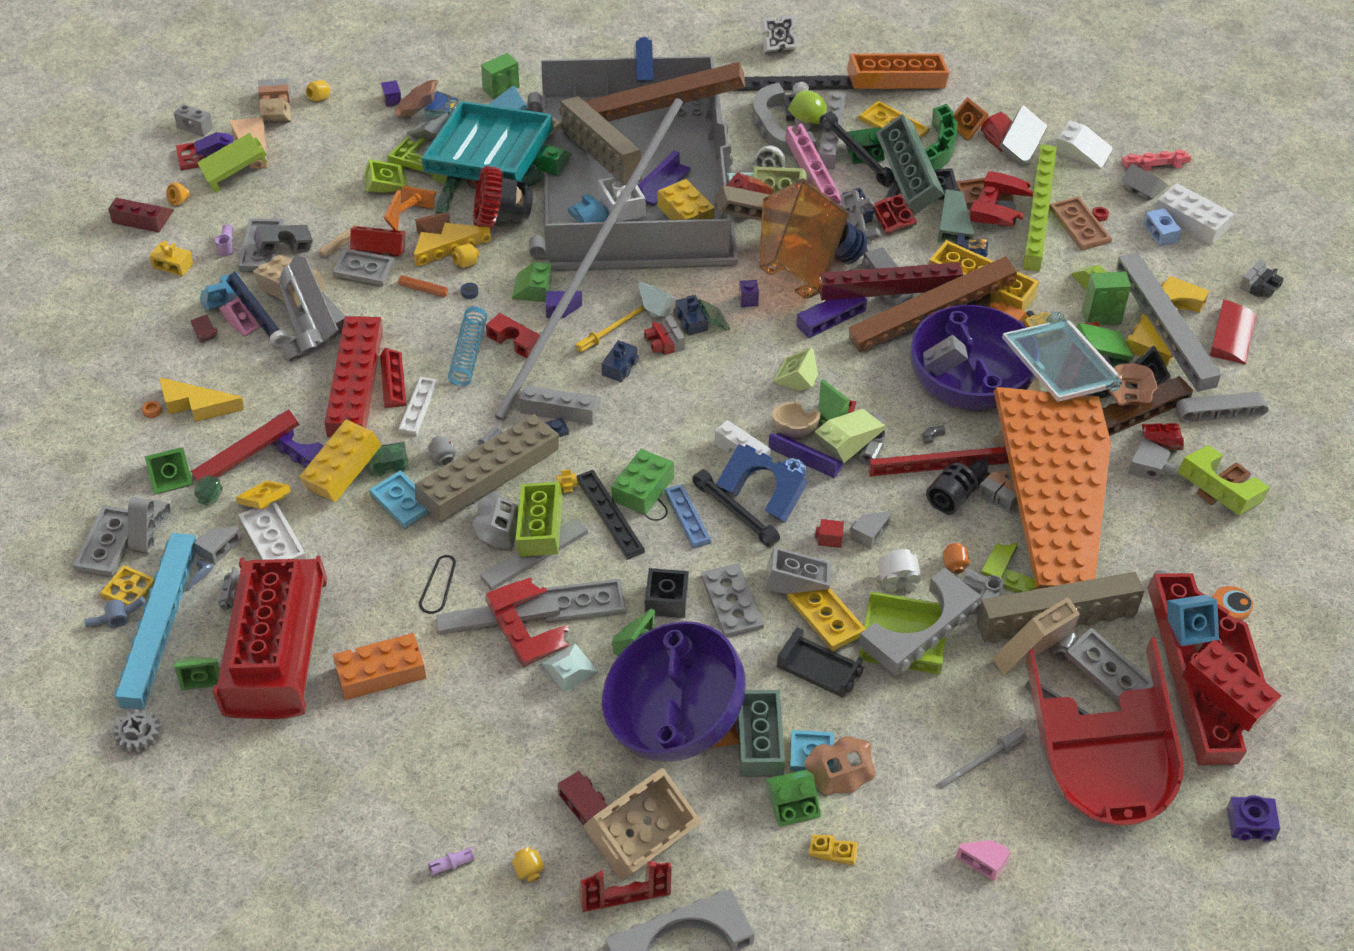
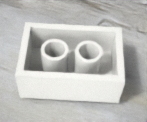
M615 177L598 180L599 199L607 209L608 214L612 211L626 186ZM638 185L635 186L616 222L639 219L646 216L645 197Z

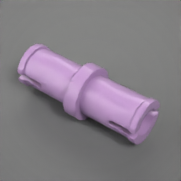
M468 847L453 854L449 852L445 857L428 862L429 870H432L431 875L434 876L449 869L453 871L457 869V866L475 861L474 853H471L472 848Z

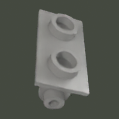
M232 567V572L224 576L222 587L224 592H221L218 601L222 609H227L228 606L233 607L240 574L235 567Z

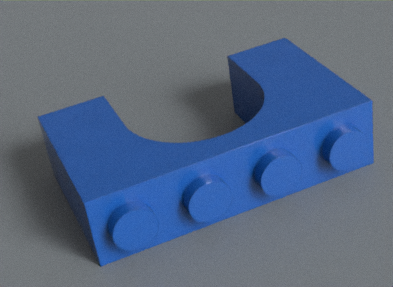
M640 37L639 40L635 41L634 46L637 82H653L652 40H648V37Z
M738 444L716 485L738 496L751 474L759 470L773 472L776 477V489L765 511L786 522L808 484L804 479L805 475L797 470L791 472L787 469L788 466L780 461L777 464L772 462V458L765 453L761 455L755 453L756 449L747 444L745 447Z

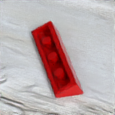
M384 348L380 354L384 408L406 406L402 352Z

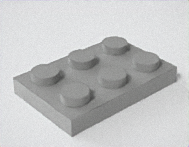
M344 249L332 271L333 277L383 286L395 264V260L392 257Z

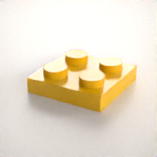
M265 480L236 496V500L240 505L265 509L271 502L283 499L284 495L291 492L288 484Z

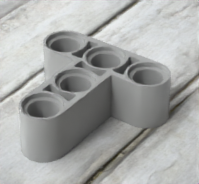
M138 497L130 499L128 504L129 550L150 553L151 546H154V531L167 520L168 517L166 516L170 514L171 510L170 503Z

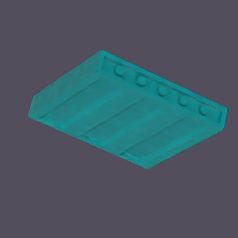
M461 101L422 156L423 170L428 173L479 180L482 168L484 166H492L501 169L503 178L521 181L554 129L552 114Z

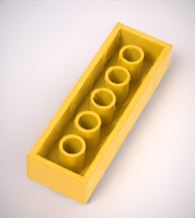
M946 240L929 259V265L960 262L963 275L994 261ZM1017 272L1016 282L999 289L995 293H990V304L1002 301L1007 306L1011 305L1025 311L1036 298L1039 281Z

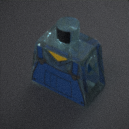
M436 91L434 101L424 109L425 120L448 113L450 117L458 106L459 99Z

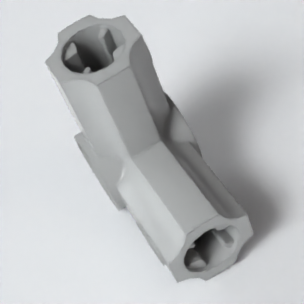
M967 570L963 582L974 591L980 593V604L982 599L1002 596L1003 580L999 576L992 575L987 577L972 570Z

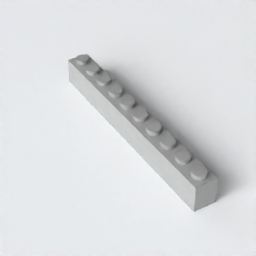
M1138 252L1119 256L1116 271L1127 273L1131 285L1130 292L1195 390L1199 392L1216 388L1221 378L1220 370L1216 368L1211 357L1207 355L1202 344L1195 337L1194 332L1190 330L1185 319L1178 312L1177 307L1173 305L1168 294L1165 293L1161 284L1154 277L1153 272L1146 265L1145 260L1141 258Z

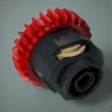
M484 166L476 186L473 209L474 226L490 227L491 230L496 221L514 223V221L520 222L523 219L528 220L532 209L533 191L527 190L528 186L524 181L503 178L500 168Z

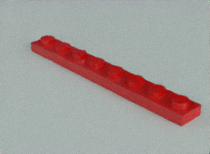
M1006 446L870 459L868 473L869 477L944 470L949 464H955L956 462L968 467L976 460L988 459L989 465L1007 464L1009 460Z

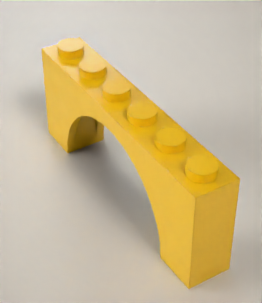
M1169 276L1167 281H1163L1161 284L1163 290L1168 294L1171 302L1178 310H1191L1200 313L1207 301L1209 290L1178 278ZM1143 312L1139 321L1140 324L1136 323L1133 335L1129 334L1126 343L1132 354L1140 357L1151 346H1155L1165 366L1168 367L1174 356Z

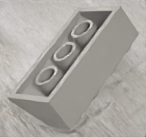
M524 385L519 398L520 413L535 414L536 416L554 419L563 418L566 421L593 425L601 396Z

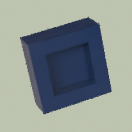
M563 418L545 422L559 434V437L569 435V430Z

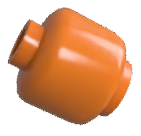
M952 543L946 546V549L943 551L945 568L953 571L954 574L964 572V569L970 565L968 549L962 546L961 543Z

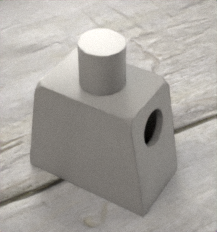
M1143 438L1131 461L1128 473L1159 481L1162 473L1174 476L1178 466L1168 462L1170 456L1168 450Z

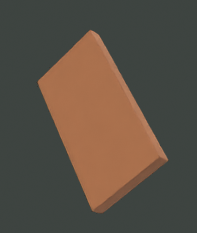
M1079 196L1049 205V209L1081 251L1112 242L1110 235Z

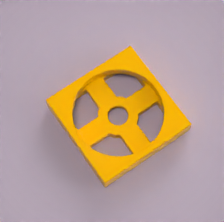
M123 565L99 594L101 598L108 601L121 600L126 606L140 596L145 599L149 594L150 588L154 586L155 581L153 577ZM132 576L130 579L122 580L124 577ZM141 578L146 582L144 588L136 585ZM132 585V588L130 590H126L125 586ZM113 586L120 588L116 596L111 594ZM128 594L137 595L133 601L124 600Z

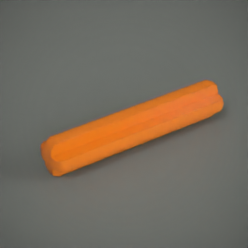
M400 275L398 278V284L404 287L441 297H446L448 294V288L445 286Z

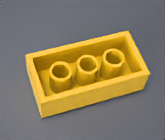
M345 420L299 478L309 491L336 503L382 444L373 431Z

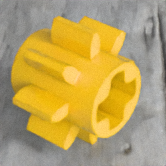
M570 469L561 470V475H556V480L560 482L564 493L573 492V488L577 487L576 473H571Z

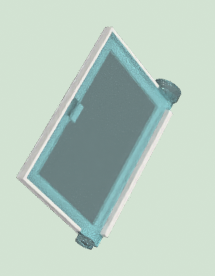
M1054 312L1049 315L1045 324L1003 333L1002 335L1003 340L1057 402L1107 389L1115 392L1121 387L1122 381L1118 378L1119 374L1071 321L1065 320V317L1060 312Z

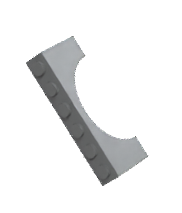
M945 567L930 580L929 591L939 602L942 611L941 617L934 625L920 632L898 633L873 623L860 635L859 646L895 676L901 671H906L914 660H919L925 651L929 648H934L941 638L949 636L957 625L961 626L967 617L971 614H976L980 609L981 596Z
M728 889L726 891H718L706 899H698L686 907L675 908L666 915L655 916L646 923L635 924L630 929L621 933L615 932L605 939L606 951H650L653 945L669 932L682 928H699L716 934L728 944L732 951H738L754 944V932L732 890Z

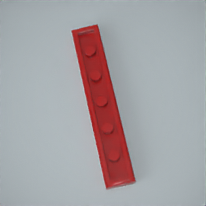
M288 409L191 472L200 486L203 487L300 424Z

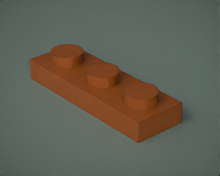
M1235 462L1218 476L1229 482L1243 483L1250 478L1251 473ZM1200 488L1198 489L1197 494L1209 504L1213 505L1217 502L1208 493Z

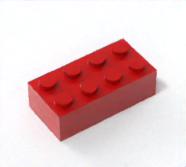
M1213 640L1192 659L1182 674L1187 681L1247 732L1274 708L1282 696L1216 640Z

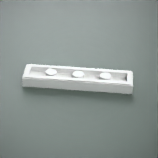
M419 378L399 426V434L417 436L437 387V379Z

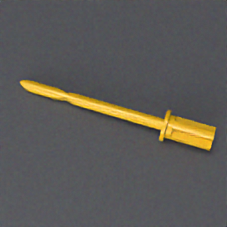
M640 306L597 334L590 332L589 336L575 344L576 350L582 353L593 345H598L600 343L599 338L644 311V307Z

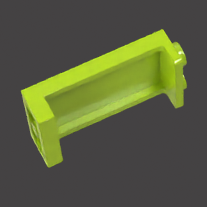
M248 133L197 163L213 191L218 192L221 190L218 185L220 181L258 159H262L264 164H266L265 156L267 154L263 147H260L262 145L258 138H253L251 133Z

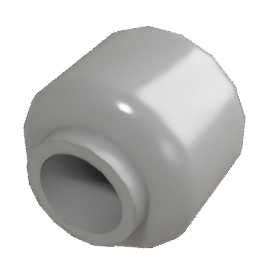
M436 436L428 446V451L435 463L445 465L453 461L456 451L448 437Z

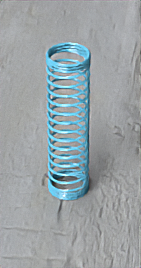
M473 306L465 310L448 373V379L454 385L463 383V385L459 386H466L472 380L487 320V313L482 308ZM470 312H478L481 313L485 317V319L478 315L467 314ZM477 316L480 317L483 321H479L477 319H469L468 317ZM468 324L477 325L480 328H474L469 326ZM467 328H473L478 330L479 332H473L468 330ZM466 332H472L478 336H471ZM465 336H470V337H473V338H475V339H477V340H470V339L466 338ZM465 340L472 341L475 344H469L465 342ZM464 345H470L474 348H467ZM462 349H469L473 352H466ZM461 353H467V354H470L471 356H470V358H469V356H465V355H463V354H461ZM460 357L468 358L471 361L463 360ZM459 361L467 362L470 365L462 364ZM454 371L460 374H467L469 377H459ZM451 373L458 378H469V380L465 382L458 381L452 377Z

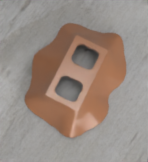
M428 80L413 88L395 109L396 116L410 118L432 103L439 81Z
M1134 363L1120 364L1114 367V370L1119 374L1117 380L1121 386L1108 389V391L1114 397L1117 404L1121 406L1126 404L1140 406L1142 403L1152 401L1153 393L1158 387L1150 368ZM1125 384H1137V389L1126 388ZM1125 396H1136L1137 399L1125 400Z
M850 736L841 737L833 745L820 744L816 746L805 760L806 769L814 775L816 787L820 792L827 795L852 793L864 783L872 780L876 774L871 757L870 742ZM857 752L861 764L852 767L847 759V754ZM838 759L841 771L831 773L827 761Z

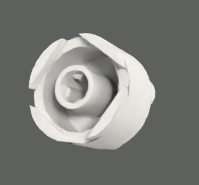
M901 549L888 552V556L884 559L883 556L879 558L878 568L881 583L887 593L896 592L898 588H905L907 591H913L917 588V584L921 581V573L915 553L913 555L910 553V550Z

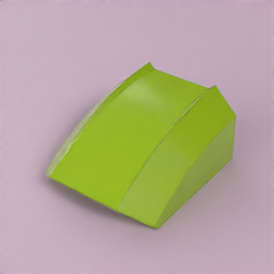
M368 159L364 171L366 192H396L397 190L401 191L404 185L408 186L406 175L401 165Z

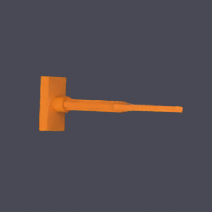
M404 185L402 193L400 190H397L384 216V220L394 231H398L399 215L411 206L435 208L434 196L436 191Z

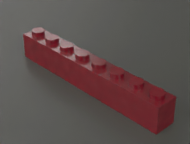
M960 262L824 272L819 275L818 289L821 301L925 293L963 276Z

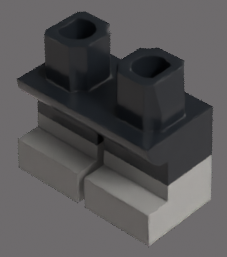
M1260 259L1243 276L1240 289L1257 297L1263 294L1270 298L1275 289L1281 287L1284 278L1277 275V268L1271 270L1265 267L1266 262Z

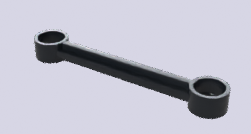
M828 111L820 116L819 121L823 129L827 131L832 130L876 174V179L880 184L886 187L894 182L895 176L893 171L889 167L883 168L838 124V118L833 112Z
M702 469L692 476V481L699 490L709 492L755 531L765 546L770 548L780 541V535L773 526H765L716 485L708 471Z

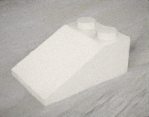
M1070 120L1058 137L1056 144V154L1098 168H1102L1113 149L1085 125Z

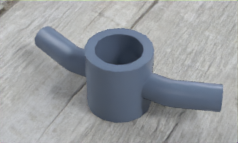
M140 596L126 606L121 600L109 601L104 606V615L84 619L85 627L100 625L106 622L110 628L125 626L128 623L127 614L146 603V600Z

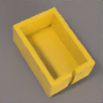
M687 179L658 190V207L670 220H699V214L700 220L715 219V207Z

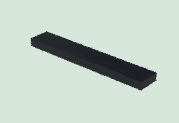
M590 470L577 475V482L626 559L628 560L645 553L644 547L595 471Z

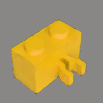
M165 240L162 243L160 242L149 255L152 268L182 277L193 264L191 251L178 248L175 243L168 245Z

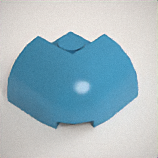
M588 194L582 196V202L568 207V213L578 223L605 222L609 216L605 206Z
M230 274L220 276L218 284L206 286L205 290H201L200 302L205 310L220 308L235 299L237 295L226 282Z

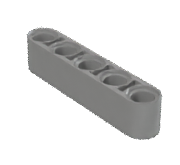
M1260 392L1185 398L1179 400L1175 406L1183 423H1186V421H1204V419L1208 421L1221 418H1240L1239 416L1252 417L1258 414L1263 416L1269 411L1264 396Z

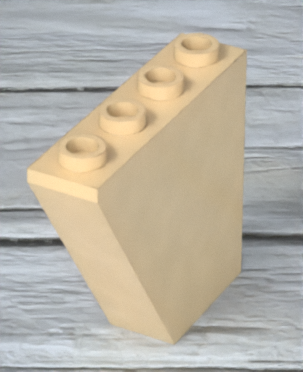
M1068 597L1032 618L992 658V661L1003 676L1026 663L1029 650L1034 649L1036 657L1072 635L1080 613Z

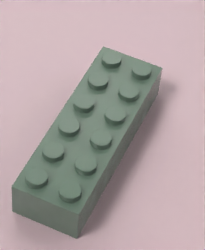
M901 114L876 132L905 202L911 209L918 213L944 195V191L912 121L904 114Z

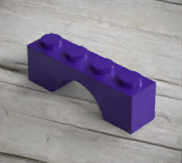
M294 430L271 443L277 447L280 453H286L294 463L298 462L304 469L324 447L319 442L299 444L293 441Z

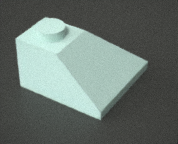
M639 282L638 287L644 308L650 311L649 315L658 319L660 316L667 317L676 308V300H679L678 298L655 286Z
M576 644L541 663L563 692L599 673Z

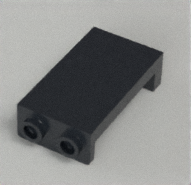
M796 627L778 654L777 667L842 698L846 692L850 693L855 685V678H860L864 671L862 666L863 658L858 657L855 662L803 638L804 630Z

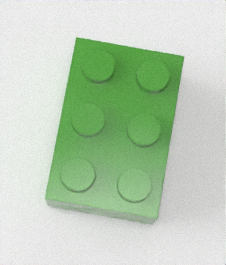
M1126 272L1090 274L1082 308L1085 323L1098 322L1099 325L1122 324L1131 289Z
M640 449L611 485L613 501L646 515L664 492V489L674 479V462Z

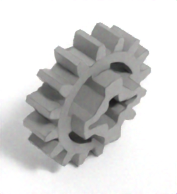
M135 709L134 714L128 711L126 712L127 717H119L121 723L114 724L116 729L113 730L116 744L120 745L121 750L127 748L128 753H131L133 749L140 753L141 748L147 751L149 744L156 745L154 739H160L159 732H162L159 718L155 717L153 712L148 714L146 709L142 713Z

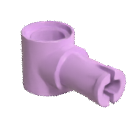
M226 224L223 225L222 233L215 238L217 252L220 256H229L233 253L232 232L234 228L232 225L228 224V227Z

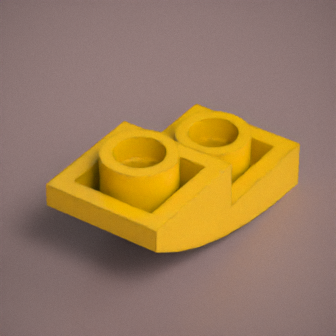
M812 834L809 856L847 865H855L858 844L854 841L835 840L834 835Z

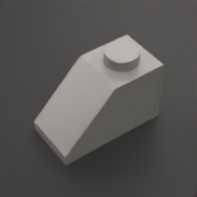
M885 511L861 515L858 521H854L850 527L851 540L872 549L890 525L892 513Z
M237 526L212 529L198 537L194 544L199 556L216 565L242 540Z

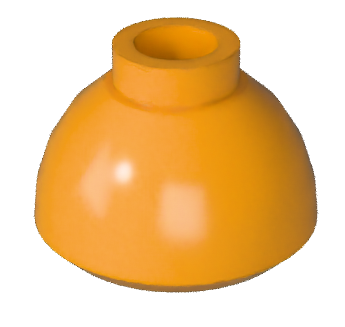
M171 182L166 190L167 199L173 206L182 204L190 195L189 190L177 182Z

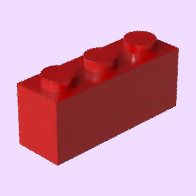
M353 226L350 230V249L361 252L372 251V254L377 255L389 253V256L398 257L405 251L406 231Z

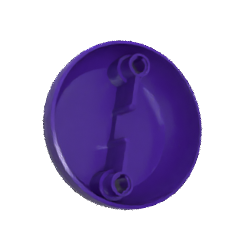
M959 305L939 310L925 318L914 332L910 351L914 374L926 391L944 404L969 411H984L997 408L994 395L996 387L1026 390L1035 377L1002 338L1003 333L1026 327L1009 314L984 306ZM953 335L966 346L968 359L938 377L925 366L923 353ZM1034 337L1016 341L1035 364L1039 362V350Z
M683 621L653 628L631 642L611 666L602 692V711L605 722L619 743L641 758L659 762H676L695 757L716 745L737 720L743 705L746 689L744 667L730 641L722 633L706 624Z

